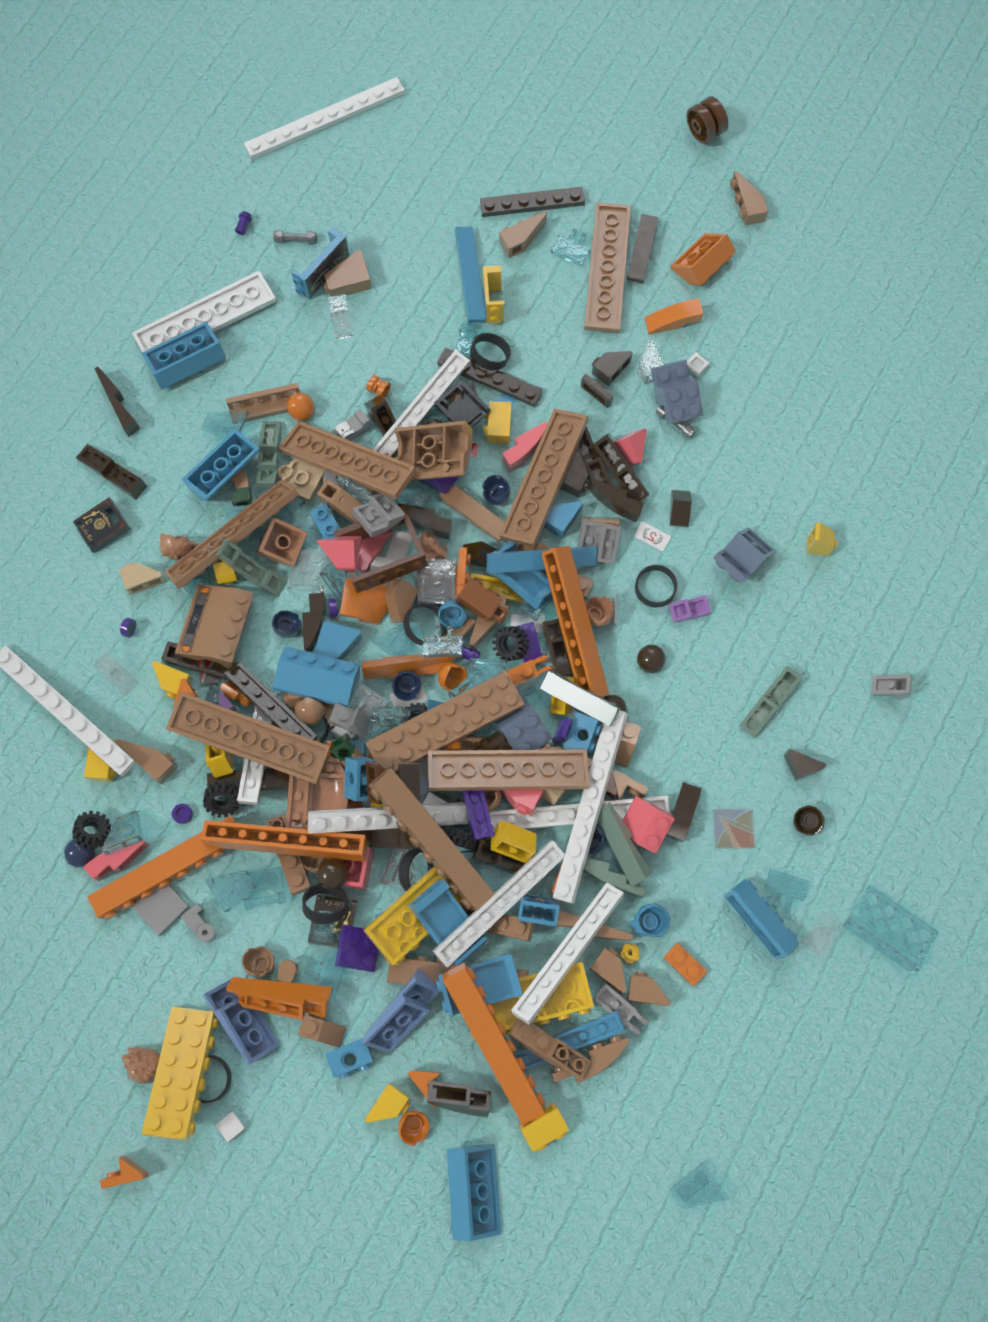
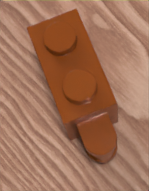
M470 578L455 600L484 621H488L491 618L497 623L502 624L509 611L499 605L502 601L499 598V594L494 590H488L483 587L484 584L478 579L473 580ZM496 610L500 612L498 616L494 614Z

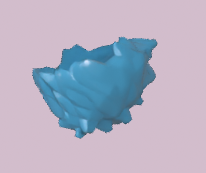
M653 903L640 907L637 914H634L635 919L629 923V925L635 928L633 931L635 934L651 938L662 937L670 928L671 917L667 908Z

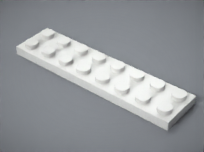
M259 270L132 332L143 353L206 321L214 333L276 302V298Z

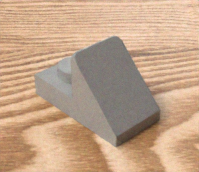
M912 675L873 676L872 695L894 696L896 699L901 700L911 695Z
M336 703L328 723L364 738L371 719L359 707L354 711Z

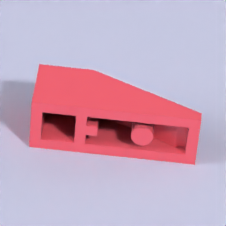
M500 790V792L518 813L532 817L542 797L543 790Z

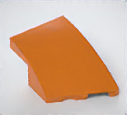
M346 577L340 616L358 618L360 623L378 625L388 612L384 597L387 586L378 585L367 591L357 593L351 578Z

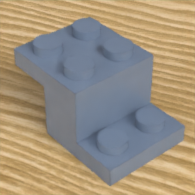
M686 359L650 368L656 402L664 406L667 424L670 425L704 416L698 379L690 378Z
M748 527L738 532L713 559L721 569H725L730 573V577L734 581L743 583L751 578L776 551Z
M515 684L514 686L525 706L494 723L513 750H537L553 738L534 707L526 700L518 685Z

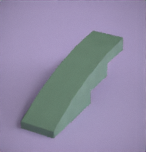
M262 421L258 445L260 451L257 463V488H271L277 482L281 421Z
M586 859L583 872L604 885L609 883L626 894L639 898L645 896L646 888L631 887V885L626 884V875L609 872L610 863Z

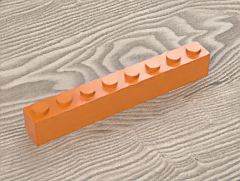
M570 546L555 547L542 552L575 683L600 697L609 695Z
M232 815L220 821L237 823ZM202 832L88 895V900L97 918L109 920L117 915L116 912L119 910L131 908L135 905L134 902L140 898L143 900L153 895L152 890L155 888L163 889L171 884L170 881L187 876L189 874L188 871L193 868L199 869L205 866L207 860L221 857L227 849L206 847L201 841Z
M204 820L201 841L206 847L363 862L366 860L368 846L366 836L337 832L309 834L308 830L208 820Z
M464 962L442 974L446 988L522 1125L544 1115L545 1099L541 1093L537 1094L534 1089L536 1083L531 1075L527 1076L524 1071L526 1065L521 1057L517 1058L515 1054L516 1047L511 1039L507 1040L505 1036L507 1031L501 1021L497 1022L495 1018L497 1013L492 1003L488 1004L485 997L487 995L482 985L478 986L474 979L477 977L472 967L468 968Z

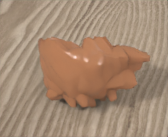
M424 531L419 541L428 563L431 561L436 563L439 560L443 561L446 559L447 546L442 547L436 536Z
M163 533L160 535V552L162 556H168L171 560L178 561V559H181V557H184L198 546L197 543L188 540L187 537L176 536L174 538L172 535L168 534L166 536Z
M606 596L592 597L585 602L589 620L593 627L606 626L614 620L615 610L610 598Z
M142 1047L128 1048L129 1053L121 1057L125 1062L124 1068L127 1069L128 1077L140 1084L154 1082L160 1058L157 1050L144 1049Z

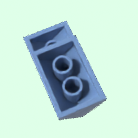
M419 967L367 1030L362 1040L363 1045L391 1053L429 1014L431 1009L428 1004L439 994L437 984Z
M228 980L203 994V997L246 1063L250 1065L280 1045L262 1013L258 1010L243 1007L238 1003L239 997L235 993L226 991L230 982Z

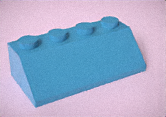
M207 321L142 353L161 390L226 359L224 351Z
M234 429L182 480L188 489L201 501H208L260 451V448Z
M285 646L278 661L273 690L301 697H310L314 700L333 705L338 703L348 708L360 680V664Z
M746 879L742 880L728 891L724 897L776 960L785 958L799 944L796 941L797 936L791 929H786L782 924L784 921L778 913L771 911L769 902L763 896L760 897L757 894L756 886L750 880L748 882Z
M495 1144L447 1149L453 1240L474 1241L500 1235L501 1223Z

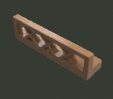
M298 383L227 398L226 403L230 410L233 425L287 413L286 404L288 397L295 392H300Z

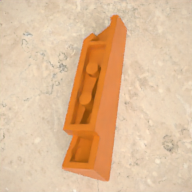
M456 651L382 657V660L362 661L364 681L379 677H395L399 672L405 670L416 672L417 675L436 674L440 672L444 665L456 658Z
M232 977L226 991L235 993L239 997L238 1003L245 1008L303 1020L305 1012L323 1019L326 1018L332 987Z

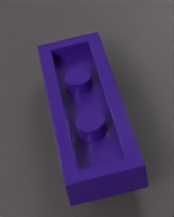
M462 791L474 841L494 837L495 833L484 791Z

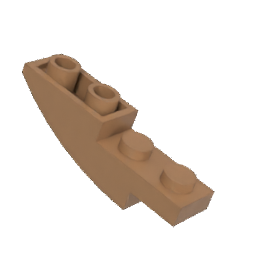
M281 814L266 820L267 826L286 828V816ZM276 853L291 895L295 896L310 888L311 885L307 871L302 863V857L299 855Z
M462 906V909L465 911L468 917L476 911L472 909L468 910L467 908ZM504 914L486 932L531 942L535 923L518 921V917Z
M518 1017L508 1034L522 1043V1046L533 1054L579 1080H582L591 1062L560 1039L553 1038L533 1023L528 1025Z
M622 1035L611 1038V1043L603 1045L600 1042L591 1045L592 1050L587 1051L591 1062L582 1080L575 1078L576 1083L585 1081L608 1067L629 1043L628 1038H622ZM557 1067L554 1068L555 1072L551 1073L554 1082L571 1077V1075Z

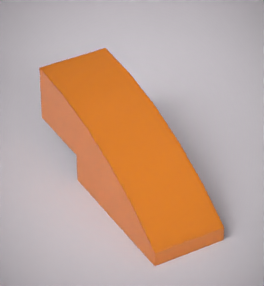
M696 298L680 302L646 316L645 323L648 334L683 328L684 324L701 321L703 310L700 300Z

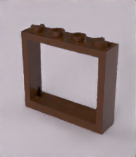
M404 505L399 507L405 513V518L392 528L406 524L418 553L356 576L354 570H348L357 593L367 591L370 588L385 584L396 578L404 577L409 573L429 566L425 552ZM359 522L333 531L335 537L361 536V540L371 537Z

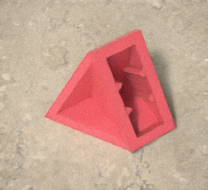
M645 428L614 440L631 466L642 463L647 433Z
M341 536L316 540L337 570H356L361 536Z

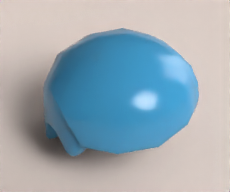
M450 600L441 605L438 611V618L440 623L446 628L454 629L463 626L467 619V612L461 603Z

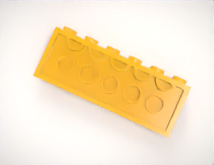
M435 866L363 930L390 965L400 964L405 959V954L410 950H415L425 936H430L408 907V904L438 879L445 880L449 884L445 878L442 879L435 872ZM449 889V891L451 892V894L454 896V898L457 900V902H458V903L460 904V906L462 907L463 904H462L461 901H460L462 898H461L458 894H454V893Z
M582 961L572 966L531 1023L538 1022V1025L550 1023L551 1018L558 1017V1020L570 1018V1013L578 1012L579 1015L591 1012L590 1008H593L594 1004ZM539 973L518 978L523 994ZM522 996L492 1004L497 1013L495 1015L497 1022L501 1021L507 1031L505 1035L509 1034V1029L512 1028L517 1019L511 1010Z
M179 1007L171 1008L141 1133L143 1136L190 1141V1136L194 1135L196 1129L194 1118L195 1114L199 1113L201 1106L199 1096L200 1092L204 1091L206 1083L204 1073L210 1066V1057L208 1055L215 1043V1037L213 1036L214 1028L217 1029L219 1025V1020L212 1009L210 1011Z

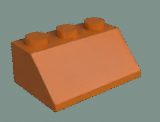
M704 233L670 268L687 283L700 286L705 284L707 279L716 273L725 262L729 261L736 251L728 234Z

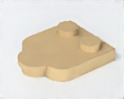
M294 459L289 465H283L279 468L278 478L296 489L299 494L296 497L312 502L323 481L325 470Z

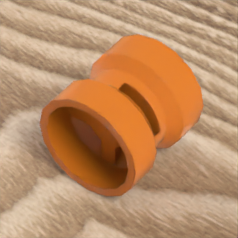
M375 374L366 385L367 391L376 393L377 396L380 395L383 398L387 396L391 388V383L382 381Z

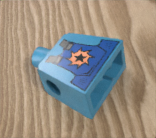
M524 895L520 902L518 921L557 926L560 905L550 898Z

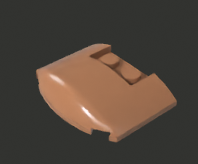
M337 758L326 759L317 785L292 775L289 776L286 828L308 830V811L347 809L348 798L344 797L345 771Z

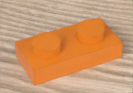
M678 943L663 957L692 986H695L707 972Z

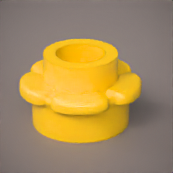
M627 943L620 951V956L626 963L632 964L634 961L639 960L640 949L635 944Z

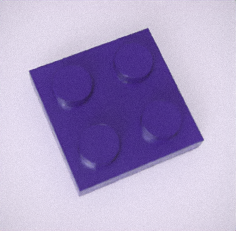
M342 925L335 966L375 972L379 949L363 931L365 928Z

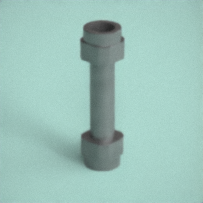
M277 230L273 233L274 242L284 243V240L307 241V244H313L317 242V234L312 231H307V234H294Z
M660 405L655 413L663 419L664 417L666 418L663 405ZM682 421L673 424L682 431V435L685 438L691 439L696 432L694 427L690 424L687 426Z

